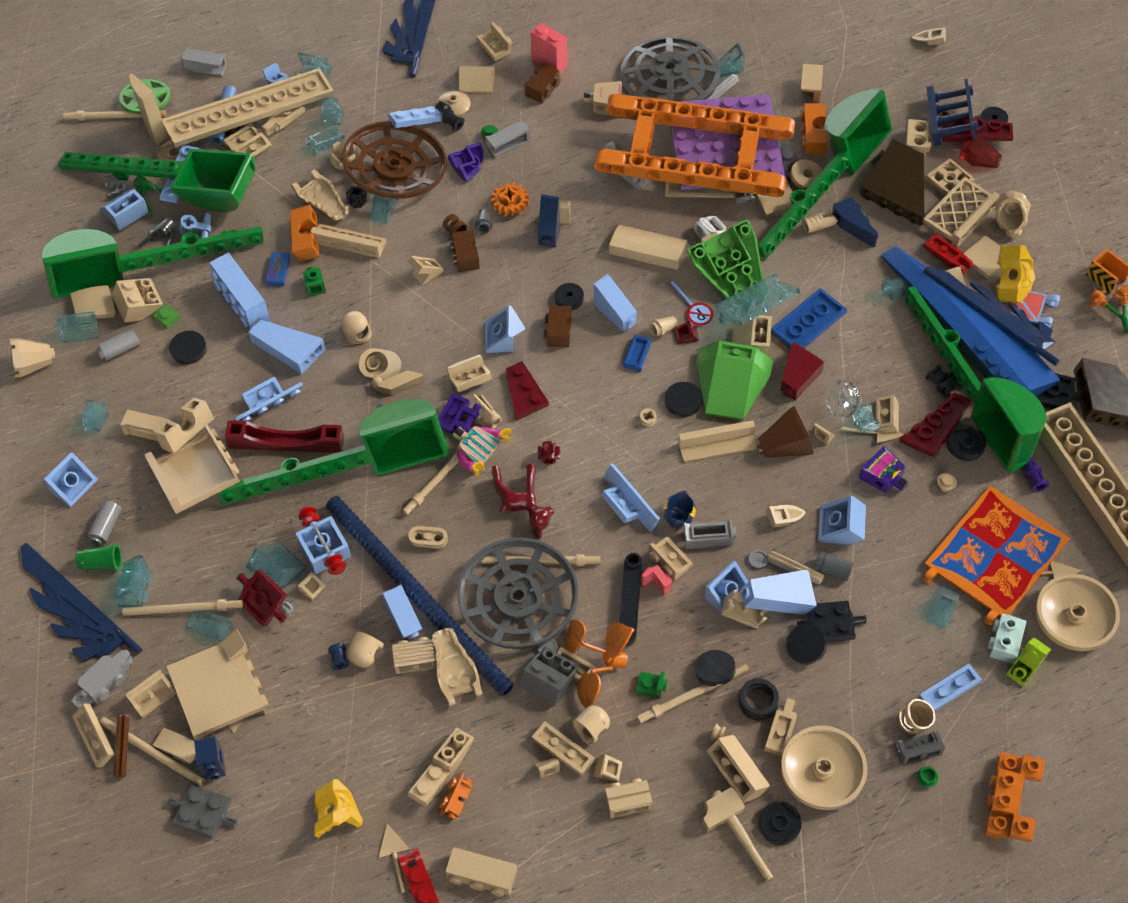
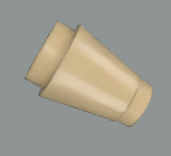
M674 316L655 319L649 324V330L654 337H661L677 326V320Z

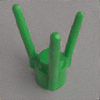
M137 176L134 179L135 190L143 198L142 192H149L151 188L153 190L156 189L160 193L163 191V189L153 184L145 176ZM145 200L149 215H152V211Z

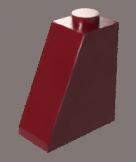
M793 342L780 391L785 396L791 397L796 401L822 373L824 361Z

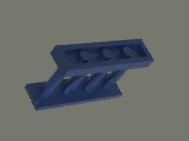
M964 79L965 88L943 93L934 92L933 86L926 87L934 146L941 145L940 138H943L945 135L971 131L973 139H976L975 131H979L978 122L974 121L970 96L974 95L972 85L968 84V79ZM963 95L967 96V100L942 105L936 104L939 100ZM968 107L969 111L943 117L941 115L938 116L943 111ZM970 118V124L944 129L942 127L939 128L943 123Z

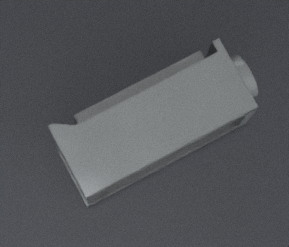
M186 47L184 53L181 54L180 60L186 71L222 77L227 67L224 53L216 54Z
M518 119L517 123L491 136H485L486 149L496 159L529 142L530 129L528 125Z
M731 520L696 524L684 523L685 550L732 546L733 539H736V527H732ZM725 532L721 534L694 535L703 533Z

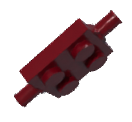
M262 569L256 570L250 579L243 573L236 577L243 585V590L238 600L243 601V608L262 627L268 626L273 617L280 623L286 621L287 617L280 611V606L287 597V594Z

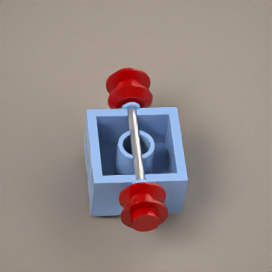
M307 506L302 508L298 514V519L303 520L302 526L307 528L295 534L315 575L328 569V573L331 575L343 573L347 566L344 560L350 558L351 554L349 546L332 516L319 521L320 515L315 514V507Z

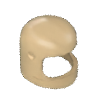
M351 311L343 316L341 327L349 343L363 344L369 341L372 331L365 315L358 311ZM367 327V335L363 339H357L356 334L362 332Z
M356 632L348 647L347 657L351 663L358 667H370L375 662V651L382 650L384 643L366 633Z
M921 699L911 700L900 710L898 715L900 727L905 732L914 735L922 733L933 725L935 721L933 707Z
M591 705L572 721V725L581 740L586 745L592 746L598 740L600 732L606 731L609 728L610 719L601 707ZM584 727L590 732L593 739L584 734Z

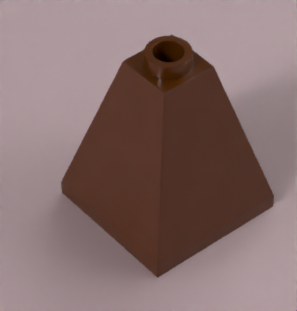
M795 406L791 407L758 438L759 443L756 444L760 455L764 454L766 458L814 454L810 436Z

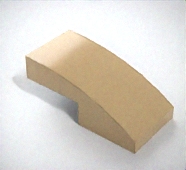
M163 728L152 745L157 750L168 753L175 759L191 764L196 756L193 740L166 728Z

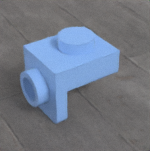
M276 63L262 70L268 84L289 78L288 75L280 71Z

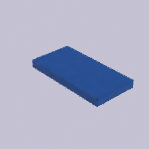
M819 288L771 328V334L789 349H791L793 342L806 348L845 315L847 309Z

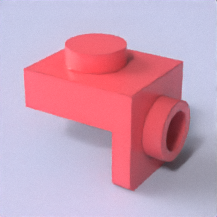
M658 565L643 571L641 575V584L643 586L653 581L663 595L671 592L672 580L668 573H664Z

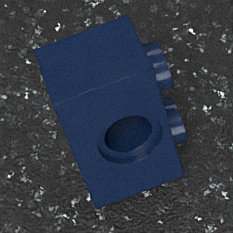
M216 736L194 740L196 763L204 779L217 780L220 776H225L224 754Z

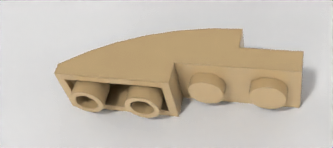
M456 728L433 756V762L410 789L408 797L426 807L435 795L438 796L468 752L474 737Z

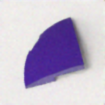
M481 142L468 145L464 150L451 153L447 157L454 170L465 182L473 179L481 170L480 165L484 161V151Z

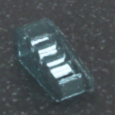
M332 127L307 136L306 147L316 156L332 147L336 142L345 139V136L336 127Z
M194 611L186 627L213 639L223 641L228 637L233 624L227 617L203 611Z

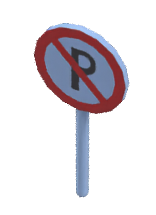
M671 281L672 286L690 306L687 310L688 321H691L698 327L711 323L714 317L712 308L705 303L693 304L676 283Z

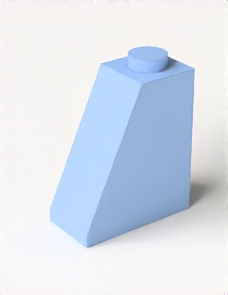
M607 274L594 283V306L622 332L632 328L637 321V311L612 278Z
M402 585L383 593L380 598L401 638L407 637L410 640L418 636V631L422 627Z

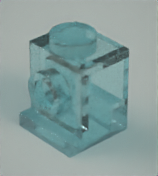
M324 98L322 116L324 125H341L343 110L338 105L336 98Z
M87 399L86 404L88 407L82 413V427L87 431L101 432L109 412L105 403Z

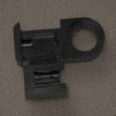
M939 364L925 377L927 380L931 378L938 384L936 389L946 399L956 387H962L954 373L951 372L950 375L948 372L945 373Z

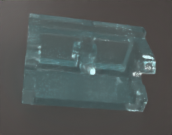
M94 311L58 316L57 331L62 343L99 338L97 330L99 325Z

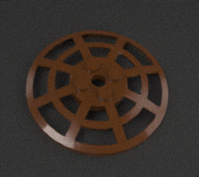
M390 121L375 122L358 129L347 139L342 153L345 172L357 186L371 194L392 199L412 198L429 192L443 179L447 164L443 146L431 133L416 125L395 128ZM383 130L384 139L374 141L368 145L360 140V138L369 133ZM390 130L405 131L417 135L412 143L402 139L391 138ZM423 139L434 147L439 155L438 157L429 159L426 153L418 147ZM354 143L362 150L358 157V164L347 161L348 153ZM393 144L402 145L408 148L406 150L400 148H393ZM386 145V149L378 153L372 150L378 146ZM414 151L417 152L423 161L415 162L411 154ZM366 154L374 159L373 165L363 164ZM441 162L438 178L435 181L427 179L430 173V165ZM425 167L422 177L414 174L415 168ZM349 168L359 170L363 178L369 183L365 185L359 181ZM365 171H375L378 177L372 180ZM407 179L416 181L405 187L402 185V181ZM385 180L394 182L395 187L381 185V183ZM421 184L429 185L423 189L405 193L406 190L416 188ZM378 187L388 191H397L398 193L384 192L374 188Z

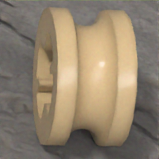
M650 408L642 410L639 418L641 425L645 427L653 426L656 423L657 414ZM651 416V419L645 420V417Z
M716 724L710 741L713 742L718 738L724 737L726 727L723 726L721 728L719 724Z

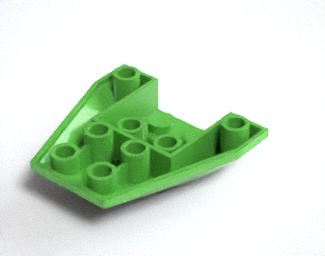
M748 219L704 242L686 249L696 269L734 307L766 291L756 234Z
M719 340L700 347L696 365L705 415L743 421L770 379L773 360L757 347Z

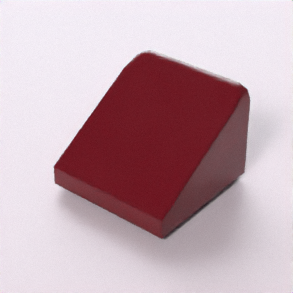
M691 321L674 328L678 344L699 341L697 327Z

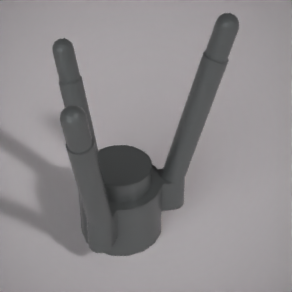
M165 218L148 232L149 236L139 244V247L145 245L158 233L162 236L169 235L164 246L169 245L176 234V231H174L176 224L171 219Z

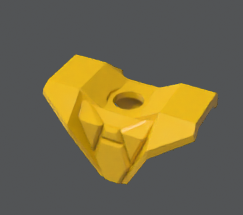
M1003 245L1000 247L997 264L1001 266L1000 283L995 285L996 295L1001 303H1022L1031 291L1033 281L1035 280L1033 259L1025 245ZM1012 269H1016L1018 272V276L1014 280L1009 279V271Z
M338 779L330 781L315 791L314 812L318 814V821L314 825V836L320 838L325 832H330L333 826H339L344 821L356 827L362 825L363 820L351 792ZM334 806V809L328 814V809Z

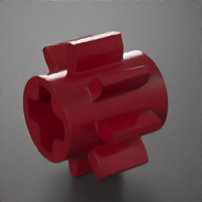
M554 441L543 442L542 446H538V459H542V462L548 465L556 463V459H560V446H556Z

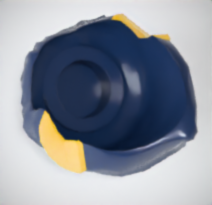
M685 490L679 491L665 500L663 514L667 523L672 527L678 528L684 526V523L692 522L696 513L695 503Z

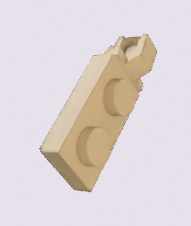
M299 106L269 116L266 121L267 123L262 125L263 133L269 136L275 131L281 130L305 112V107Z
M787 698L784 709L779 707L776 711L764 751L779 756L783 755L797 719V713L792 712L795 700Z

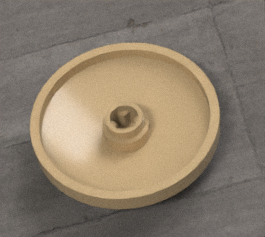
M1066 574L1052 579L1043 587L1036 601V617L1042 631L1053 642L1066 649L1074 651L1098 649L1111 640L1119 626L1120 610L1114 595L1102 583L1085 575Z
M813 726L795 734L787 743L781 759V774L789 792L801 803L815 809L834 810L848 805L860 794L867 778V761L860 745L846 732L830 726Z

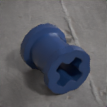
M337 643L328 648V652L332 657L331 668L333 670H341L350 665L345 655V644Z

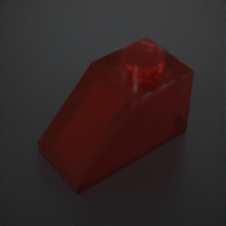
M979 134L976 135V139L971 138L963 143L960 156L971 166L998 168L1002 155Z

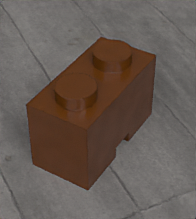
M544 63L535 71L537 75L535 77L531 76L525 83V96L542 104L551 96L552 91L555 87L559 86L561 81L559 70Z
M468 230L452 233L453 240L450 241L451 251H455L452 257L454 265L458 266V271L480 269L474 231Z
M549 306V313H545V323L548 324V328H544V339H547V346L569 347L572 306Z

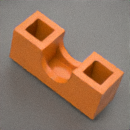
M804 103V110L800 111V121H803L801 123V134H804L801 138V147H804L805 154L826 153L827 130L817 129L824 128L826 111L825 104Z
M311 205L290 210L291 218H289L291 232L289 234L292 241V246H290L291 254L299 262L319 257V243L312 233H308L312 230V227L318 228L317 214Z

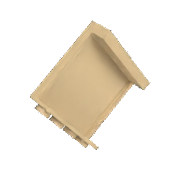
M207 423L204 425L208 433L184 444L179 451L175 453L168 452L157 459L154 458L152 452L144 455L176 514L240 482L236 475L239 473L235 463H230L232 459L228 451L223 452L226 449L222 441H217L219 437L215 429L210 430Z
M220 643L167 666L195 740L204 739L203 735L262 710L265 715L268 714L265 708L269 705L265 694L260 695L258 689L262 687L258 677L253 678L251 672L255 670L251 660L246 661L244 655L248 654L247 652L229 660Z

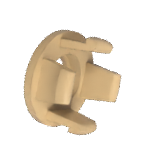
M338 141L332 145L331 163L335 168L345 170L343 163L340 162L344 147ZM355 144L348 153L347 161L358 164L359 154L356 151L357 147Z

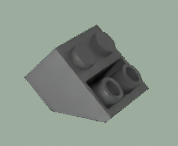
M544 646L523 670L520 687L555 706L565 695L579 669V665Z

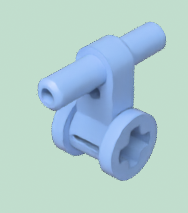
M204 214L203 223L197 222L196 218L192 215H184L180 221V234L183 236L186 233L201 234V238L208 237L211 233V214Z

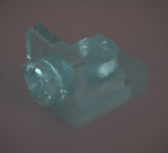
M901 276L891 280L885 277L881 289L883 294L893 301L907 294L909 285Z
M870 404L853 407L854 425L861 433L880 429V422L873 416Z

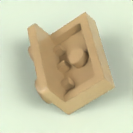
M492 22L490 23L491 30L477 36V42L494 61H497L511 54L512 41L508 36H505L501 27Z
M480 354L447 367L450 382L458 393L467 391L471 387L484 384L492 379L491 373L484 365Z
M668 536L656 545L654 543L649 545L650 558L655 563L658 562L663 572L668 573L674 580L693 568V563Z

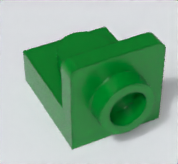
M640 671L636 693L661 698L662 691L666 692L668 679H664L665 672L661 671L660 675Z

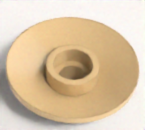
M448 91L437 100V103L440 100L450 106L458 117L467 113L470 108L469 97L460 91Z

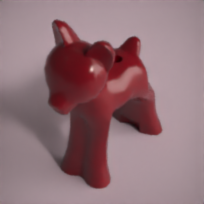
M528 464L526 466L525 492L516 493L503 485L500 468L492 466L495 492L501 498L503 505L500 508V513L527 510L534 536L540 540L542 530L546 529L549 525L554 510L551 506L537 507L534 494L536 465Z

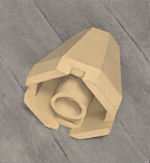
M20 338L9 339L15 378L23 377L52 364V359H55L54 348H50L49 344Z

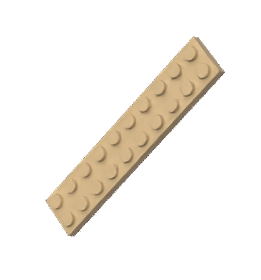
M318 68L161 119L172 144L176 148L334 95V90L321 69Z

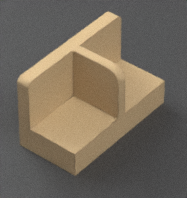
M803 64L801 91L813 92V102H820L823 65Z

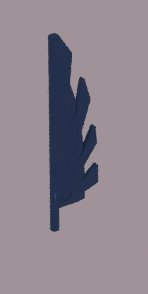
M406 0L403 3L405 22L402 29L400 30L397 19H394L391 26V31L397 39L396 45L393 46L389 41H386L383 53L392 56L391 61L412 64L409 74L411 78L416 77L436 0H417L414 6V0Z
M930 266L925 267L924 271L1018 338L1051 364L1056 366L1060 362L1059 359L1046 351V349L1056 343L1055 340L1050 338L1053 331L1050 327L1038 321L1037 329L1030 323L1023 309L1010 302L1008 305L1012 310L1010 311L987 288L971 281L969 285L976 290L974 291L947 271Z
M24 543L21 546L22 567L40 580L47 595L46 597L30 588L29 590L38 608L60 616L68 627L50 624L60 638L80 639L86 645L85 647L72 649L83 662L96 656L99 658L108 656L123 642L135 654L141 653L142 648L28 543Z

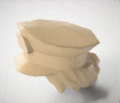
M1013 190L999 196L995 208L996 221L999 227L1005 230L1009 238L1021 235L1022 228L1028 222V214L1031 207L1024 193Z

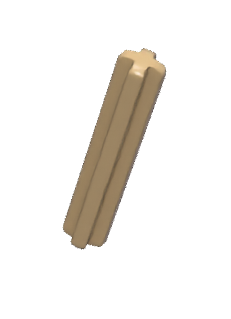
M771 551L768 556V562L789 572L808 570L810 580L815 584L820 585L824 579V574L779 553Z

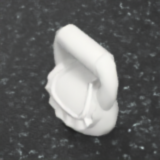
M717 216L700 218L693 225L695 233L701 239L714 232L720 234L726 231V226ZM709 221H712L719 230H716Z

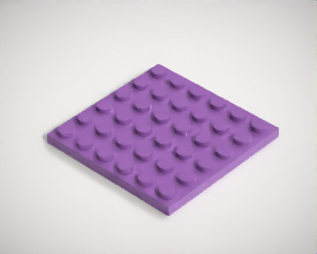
M769 94L681 101L684 103L773 115ZM670 126L675 158L697 163L700 161L720 164L719 166L732 168L736 166L741 135ZM758 139L753 170L779 173V175L785 177L778 140ZM680 184V190L705 188Z

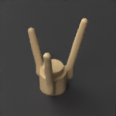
M473 394V398L485 410L482 415L483 421L474 419V422L484 428L490 427L494 429L501 422V416L482 394L480 395L481 399L476 394Z

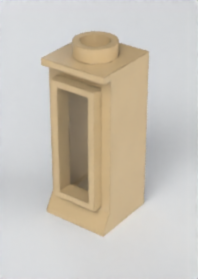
M127 410L120 426L124 435L130 434L158 441L153 431L166 420L170 421V419Z

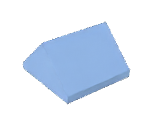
M70 452L43 480L50 493L71 507L98 479Z
M732 561L706 586L705 600L720 613L722 612L724 597L734 590L740 591L748 583L736 561Z

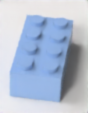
M229 252L209 262L212 269L210 274L215 280L213 281L217 291H222L225 302H230L232 311L235 315L239 314L240 321L244 327L251 329L260 320L270 322L265 300Z

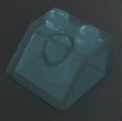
M278 543L255 548L246 568L252 575H254L256 570L262 569L281 589H284L302 574L307 566L284 545Z

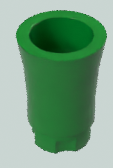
M115 543L102 547L78 550L75 557L77 568L79 570L119 571L122 565V553L119 544Z

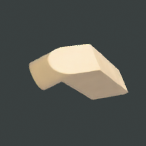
M408 370L384 381L379 376L371 380V384L376 391L388 395L397 394L424 382L422 374Z

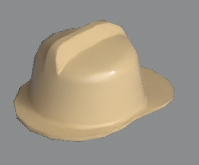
M370 348L361 354L359 369L364 376L370 378L379 376L382 380H386L399 374L401 360L392 351Z

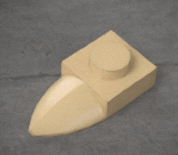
M946 28L924 30L913 35L911 38L921 42H928V45L945 43Z
M793 505L770 506L766 509L772 528L789 526L792 522L801 519L806 513L803 509Z

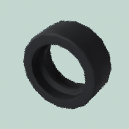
M755 678L747 681L742 686L739 694V707L744 715L753 720H765L776 712L779 694L776 687L770 681ZM754 689L763 690L770 695L771 703L766 709H754L747 703V694Z

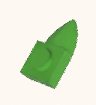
M163 305L151 314L166 329L170 328L181 318L180 314L169 305Z

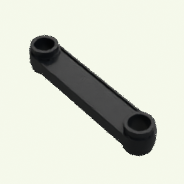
M637 553L628 554L624 560L619 623L634 629L632 637L629 638L625 645L626 647L633 645L637 637L642 559ZM630 562H636L637 564H636V565H631V564H629V563H630Z

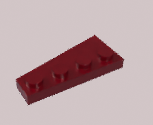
M943 111L941 117L948 116V112ZM974 117V121L978 122L979 131H975L976 139H973L971 131L945 135L942 138V142L1013 141V123L991 119L983 121L979 117ZM970 118L943 123L942 129L970 124Z
M954 392L939 404L933 413L927 414L921 423L914 425L909 433L902 435L900 443L935 457L971 405V399Z

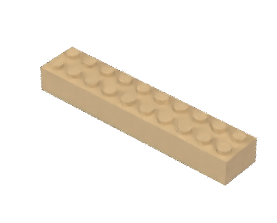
M1071 403L1046 412V422L1040 440L1128 568V484Z

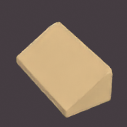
M895 395L876 398L877 431L899 432V403Z

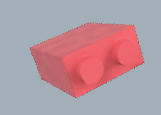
M543 23L538 24L530 32L531 60L538 65L542 63L558 69L559 73H561L568 66L567 37Z

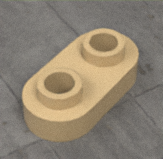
M416 526L408 534L410 543L415 547L440 549L448 543L447 532L442 528Z

